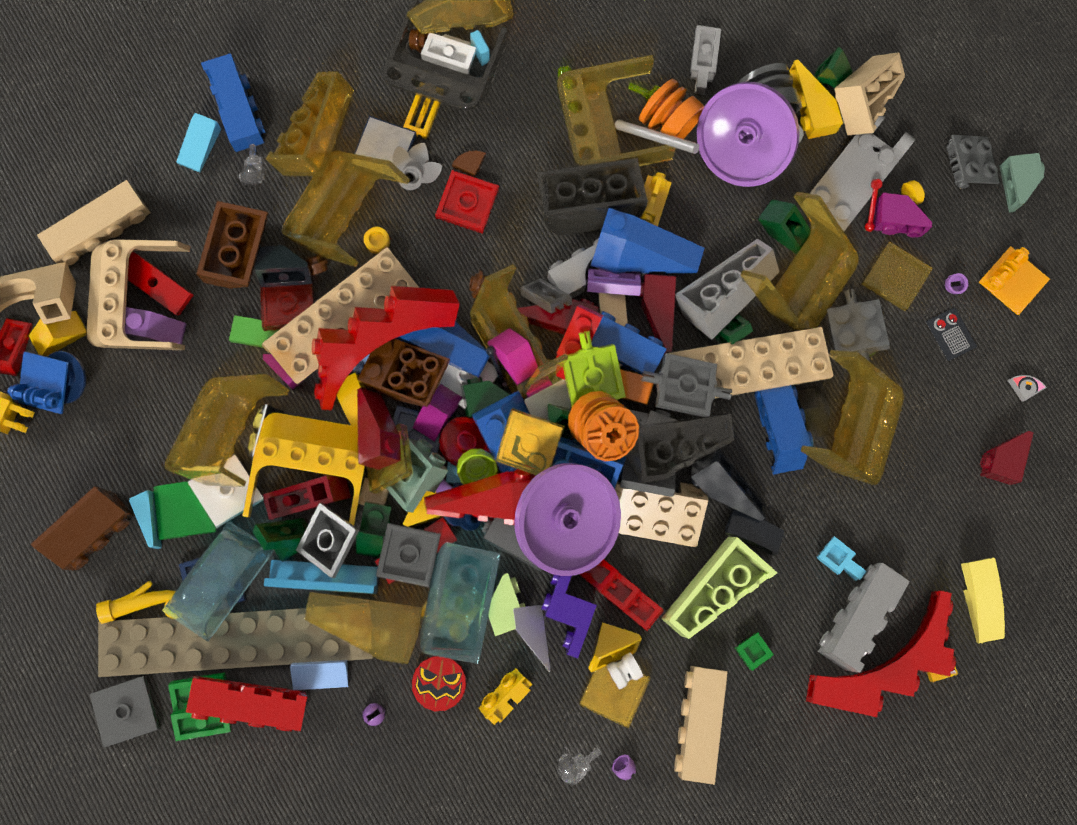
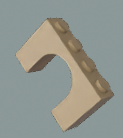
M63 262L1 276L0 312L16 302L33 299V305L44 325L70 319L76 281L67 263Z

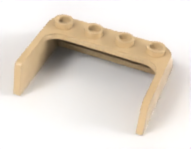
M110 240L95 247L91 255L87 319V339L89 343L100 348L185 350V345L178 343L132 341L127 337L125 333L128 264L132 251L190 252L191 246L179 241Z

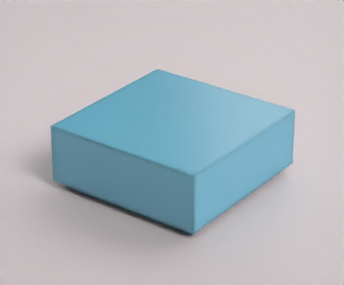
M478 30L470 33L471 46L476 47V56L480 64L483 66L489 63L490 49L482 34Z

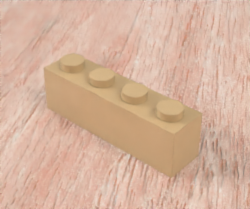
M126 180L37 236L56 263L66 262L69 266L76 263L82 255L92 252L95 247L106 240L121 235L127 227L142 222L150 214V211L134 187Z
M691 666L690 671H686L684 686L688 688L687 699H683L681 706V715L685 716L684 727L680 726L678 732V743L682 744L681 753L676 755L674 770L678 772V777L681 780L715 785L727 671Z

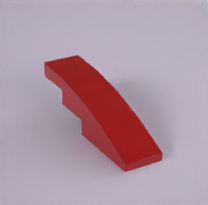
M604 559L592 569L578 574L646 631L650 629L664 611L663 608L642 593L638 587L621 575L617 569Z

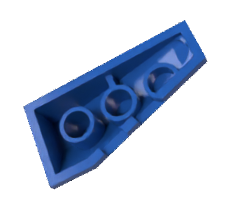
M456 321L454 327L422 329L395 338L449 358V365L476 377L480 376L490 357L486 354V349Z

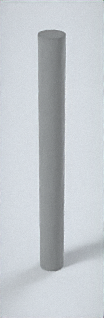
M617 120L615 122V129L694 154L699 151L698 143L626 121Z

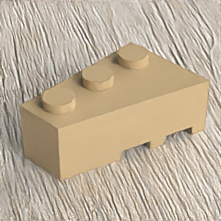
M900 53L871 57L834 88L847 135L874 133L877 128L875 122L878 116L884 115L886 111L884 106L887 100L893 99L905 77Z

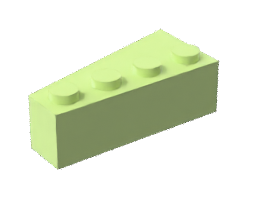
M727 537L661 619L680 636L690 639L714 621L718 615L726 609L733 607L738 600L757 589L762 582L773 577L777 572L738 537Z

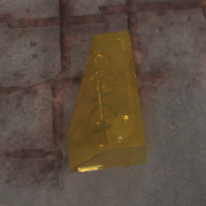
M425 0L407 12L408 18L421 34L446 32L454 27L473 29L474 25L484 24L486 27H494L512 19L514 15L510 0Z
M309 592L304 620L345 640L356 648L362 649L379 660L408 664L418 637L422 608Z

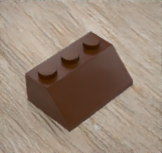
M217 201L196 274L204 283L225 288L249 287L269 213Z
M94 486L33 541L31 545L61 569L78 570L89 561L88 557L95 550L99 551L109 543V537L115 532L125 529L130 523L129 519L134 514L114 492Z

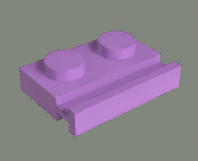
M589 269L587 292L640 296V272L616 274L602 269Z

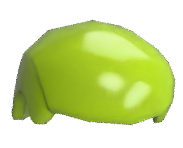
M481 448L470 449L464 452L458 459L457 475L462 484L496 475L498 472L494 457Z

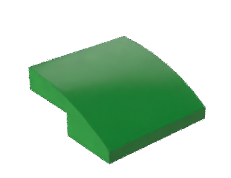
M189 481L153 487L158 540L216 532L214 523L188 484Z
M225 672L201 676L226 680ZM193 678L175 680L168 684L173 707L171 720L176 741L231 732L232 724L220 722V718L209 716L208 720L191 718L192 713L186 712Z

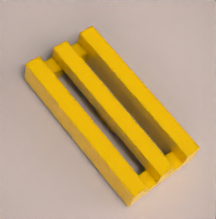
M420 84L403 128L415 131L417 136L420 135L422 138L427 139L444 93ZM426 92L428 94L415 127L411 126L422 96ZM433 95H435L436 98H435L434 103H433V105H432V108H431V111H430L429 116H428V118H427V121H426V124H425V126H424V129H421V126H422V124H423L424 118H425L426 113H427V111H428V108H429V106H430V103H431V100H432V98H433Z

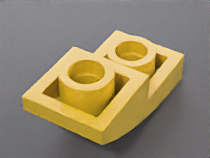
M355 371L346 377L337 393V397L350 425L358 427L357 389L366 388L357 380L359 376Z

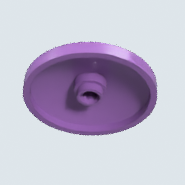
M756 82L733 84L714 95L702 110L697 125V143L699 144L700 154L708 168L716 176L728 183L745 187L765 184L779 176L793 160L799 143L798 119L788 100L772 87Z
M564 463L549 467L529 482L519 498L514 520L516 538L524 555L540 569L559 576H572L584 573L598 565L608 555L617 539L621 524V508L617 493L609 480L593 468L575 463Z

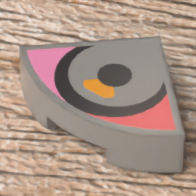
M1019 375L1008 380L1022 402L1047 388L1039 379L1028 375Z

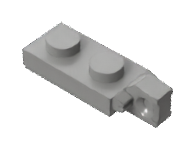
M696 26L690 68V79L696 80L694 94L704 95L707 82H713L717 67L721 28Z

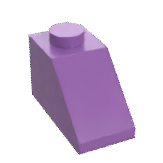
M126 307L125 333L129 339L133 341L182 344L186 323L151 311Z

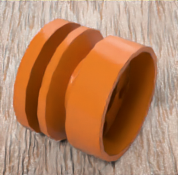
M670 79L650 97L639 116V120L644 125L649 123L648 128L656 130L663 125L660 132L684 139L698 123L705 106L694 96L682 102L687 90L684 87L678 88L679 83L675 79Z
M602 391L590 392L580 397L572 406L568 415V427L572 436L599 460L614 461L622 458L635 446L639 437V424L636 416L612 395Z

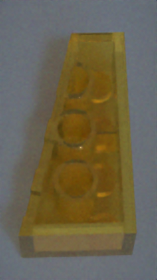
M338 71L318 72L302 97L304 104L297 111L293 112L290 117L292 123L287 132H281L277 142L279 145L275 152L270 151L267 155L266 160L283 176L324 175L354 89Z

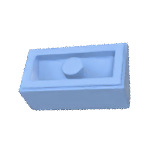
M347 660L300 662L290 665L293 690L349 686Z

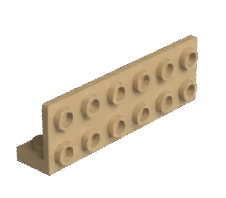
M386 247L264 341L262 346L268 353L272 354L290 378L298 384L319 367L316 355L312 354V340L317 338L318 328L348 330V320L350 317H353L355 307L384 309L385 297L389 296L391 286L419 287L388 247Z
M822 327L742 340L732 345L725 343L669 353L717 364V386L732 389V393H730L732 395L825 380L833 377Z
M620 482L617 483L615 491L621 508L620 534L697 547L708 504V496L702 489H697L692 484L680 483L678 493L674 492V496L669 497L621 488Z

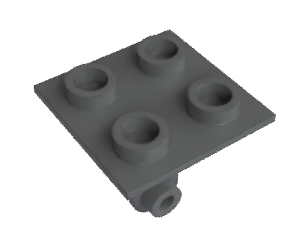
M952 135V139L948 141L946 149L950 164H956L951 167L952 171H957L953 173L955 185H958L959 189L969 187V183L999 184L998 171L994 163L992 147L988 137Z

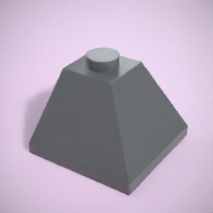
M319 503L296 551L329 577L336 578L359 529L324 503Z

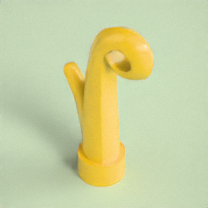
M148 581L124 597L113 601L98 602L96 604V612L99 622L104 624L115 621L116 618L165 602L164 611L166 616L171 619H179L187 614L189 603L188 599L177 591L164 590L145 593L153 584L151 581ZM177 601L180 604V608L178 611L173 612L172 605Z

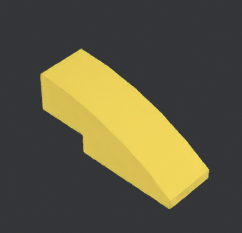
M995 558L962 563L961 567L967 590L963 591L976 642L983 643L1003 639L1005 636L1004 606Z

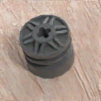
M784 63L765 65L750 72L739 81V83L756 82L772 87L788 100L795 114L802 107L796 88L791 87L793 80L788 66Z

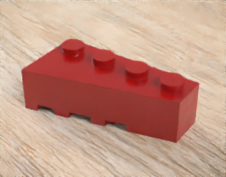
M194 676L186 712L192 713L191 718L208 720L209 716L220 718V722L236 724L237 721L247 722L249 726L264 728L266 725L276 727V729L282 731H301L307 695L305 691Z

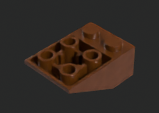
M394 338L370 353L357 380L367 390L381 394V396L428 408L450 359Z

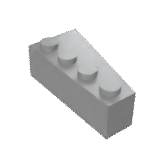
M756 239L676 293L675 296L683 317L712 340L779 273L774 251L761 240Z

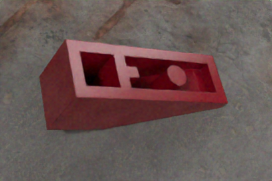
M645 274L643 282L640 283V296H637V298H641V307L654 337L663 342L662 347L666 348L664 354L672 353L676 277Z
M586 299L572 300V305L567 306L564 304V308L560 310L555 307L554 313H549L538 305L516 308L515 320L565 335L579 304L595 312L598 311L599 307L594 306L593 302Z
M363 388L357 389L358 464L379 470L401 461L400 434L381 394Z
M333 475L323 476L262 495L269 520L316 508L319 503L327 505L351 498L346 478Z

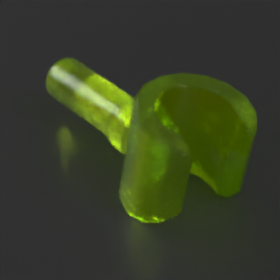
M632 83L628 86V89L645 96L647 101L660 88L655 85L649 91Z

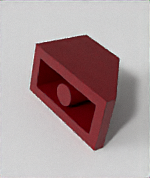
M1027 431L1016 435L984 453L980 462V467L982 468L980 476L1008 485L1022 482L1034 432Z

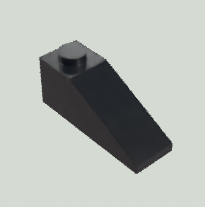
M719 448L693 463L691 480L697 489H702L708 497L759 521L765 519V503Z

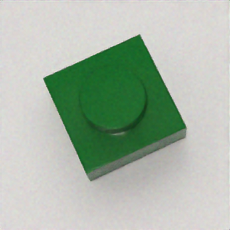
M755 632L734 647L751 671L774 655L758 632Z

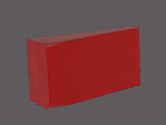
M6 318L0 331V373L17 376L22 364L23 352L26 350L33 326L32 323Z

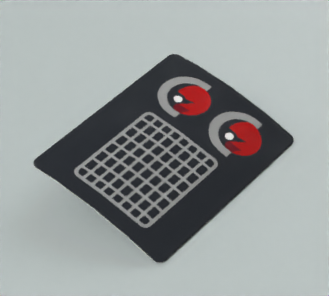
M952 308L926 321L948 361L977 347L956 308Z

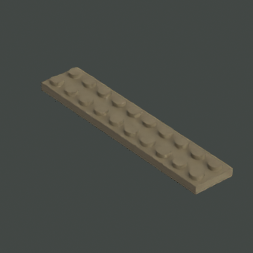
M372 604L182 616L179 619L163 617L117 620L104 624L98 622V677L289 665L300 662L374 659Z

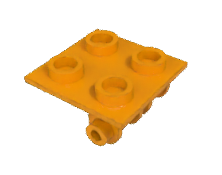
M1010 246L979 283L1015 314L1019 315L1050 279L1028 261L1029 251L1026 248L1022 247L1015 250Z

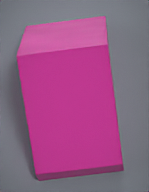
M509 328L488 341L489 346H493L496 349V356L517 385L539 372L529 342Z

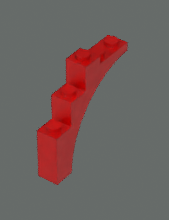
M391 286L389 296L385 297L384 309L355 307L353 317H350L348 320V330L318 328L317 338L312 340V354L316 355L319 364L318 374L320 382L315 384L314 396L315 399H319L321 410H332L337 393L346 377L362 359L376 348L394 338L413 331L433 327H454L460 305L454 291Z
M944 591L931 592L926 614L918 630L906 646L888 661L871 670L854 675L836 677L810 675L806 702L877 717L878 712L883 707L881 690L914 697V693L918 690L920 678L917 675L918 671L950 676L955 668L956 658L954 656V649L944 647V642L949 637L947 621L948 616L951 615L953 610L952 593Z

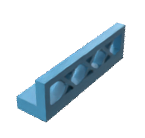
M271 560L270 576L265 578L264 586L377 594L379 577H376L378 567L342 565L336 578H331L312 562Z

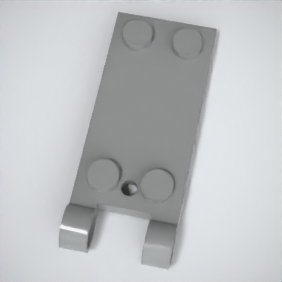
M878 116L875 122L877 128L885 119V116ZM905 132L897 144L891 148L873 133L856 134L806 197L802 205L842 234L872 196V180L880 179L883 182L916 139ZM873 147L877 148L879 152H875Z

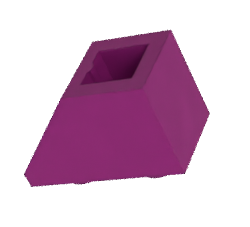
M882 193L877 199L874 230L882 231L883 234L887 235L904 233L909 237H921L932 228L931 220L908 195Z

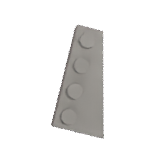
M877 563L867 567L866 573L862 577L864 581L860 587H855L848 597L849 604L845 610L841 609L837 613L833 621L836 623L831 632L827 631L819 642L821 647L818 652L845 671L861 672L865 665L860 662L861 658L867 653L870 654L876 645L872 640L873 636L884 630L888 622V617L885 614L887 611L890 613L895 610L910 582L884 563Z

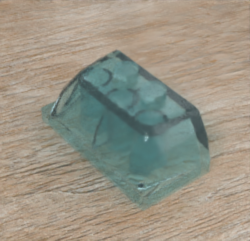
M228 521L195 563L162 611L209 642L274 551H264L255 537Z
M445 542L440 548L434 565L420 633L422 653L479 664L501 553Z

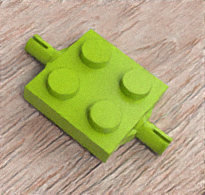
M590 331L578 333L582 349L576 353L561 356L571 407L580 397L590 392L602 391L612 395L615 399L626 397L615 345L609 344L595 347L592 346Z

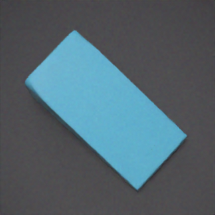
M194 113L176 161L177 164L201 172L221 131L217 121Z
M147 490L129 498V502L148 547L159 549L162 548L161 540H158L154 492Z

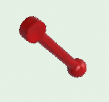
M874 179L871 182L873 193L868 222L865 224V230L868 232L873 231L875 228L873 219L878 189L882 187L880 179Z

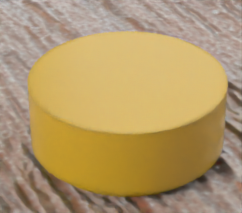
M912 180L902 185L901 195H908L916 205L923 203L925 193L919 182Z
M372 227L365 233L364 243L370 252L379 254L386 247L389 248L390 238L385 229Z

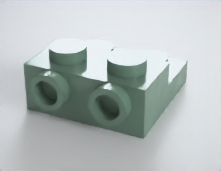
M406 438L400 448L401 461L390 465L381 479V483L405 511L412 513L426 491L435 493L448 472L444 466L446 460L439 454L431 452L433 446L421 438L418 441Z

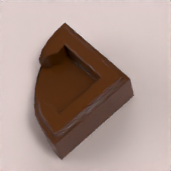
M482 151L465 152L455 159L452 167L476 177L486 157V153Z

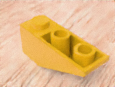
M794 60L789 72L793 80L792 86L796 88L802 105L800 109L801 128L803 131H806L808 139L837 133L843 124L837 100L799 60Z

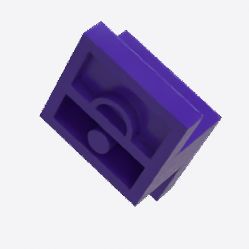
M553 574L550 584L555 585L552 595L546 594L541 609L546 611L545 617L574 627L573 632L567 631L562 646L567 648L565 651L567 655L578 658L597 605L565 594L571 576Z

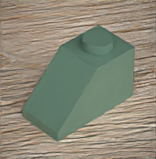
M1039 153L1009 156L999 166L1009 213L1015 212L1020 208L1043 179L1045 167Z

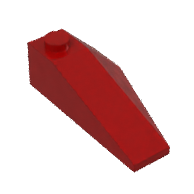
M527 469L506 471L424 497L426 514L461 518L465 514H470L477 517L478 521L487 522L488 517L504 519V524L515 525V512L519 498L529 482L535 477V474Z

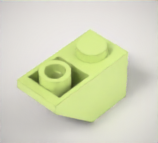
M508 573L502 576L486 610L495 636L516 629L513 609L525 607L524 603H518L516 594L520 593L516 578L510 579Z

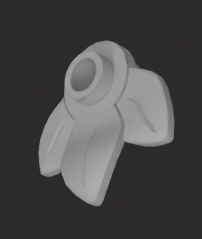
M425 143L413 146L408 152L404 148L397 146L392 156L393 165L398 171V182L406 190H415L422 183H432L437 179L442 170L441 164L428 162V150ZM406 174H411L414 177L413 182L406 180Z

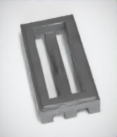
M541 278L520 287L521 296L549 313H554L555 307L560 310L564 308V304L567 306L572 305V296Z

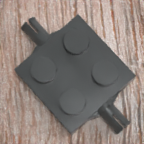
M848 289L844 292L846 305L827 309L836 358L859 357L860 369L866 371V366L867 370L872 368L869 355L876 351L890 349L880 300L857 302L856 291L851 289L850 297Z
M666 353L663 355L659 373L646 370L642 373V382L657 385L658 392L655 407L707 418L710 416L711 404L715 397L730 400L732 396L730 394L732 389L717 386V364Z

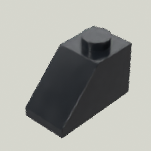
M284 245L259 247L255 272L261 287L313 284L308 263Z

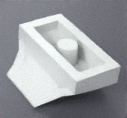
M429 32L421 52V58L435 68L456 75L469 74L476 54V47L471 46L468 41L446 34L440 36Z

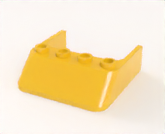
M281 413L269 414L262 423L255 447L243 516L251 517L259 470L267 465L349 479L354 486L349 523L354 526L364 466L358 464V427Z

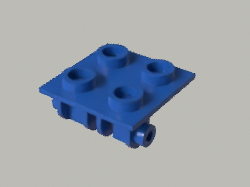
M24 351L20 384L10 386L8 395L12 399L18 400V403L63 414L69 362Z

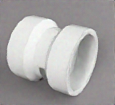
M630 652L622 656L621 661L611 662L606 665L619 690L626 687L630 680H638L643 677L636 660Z

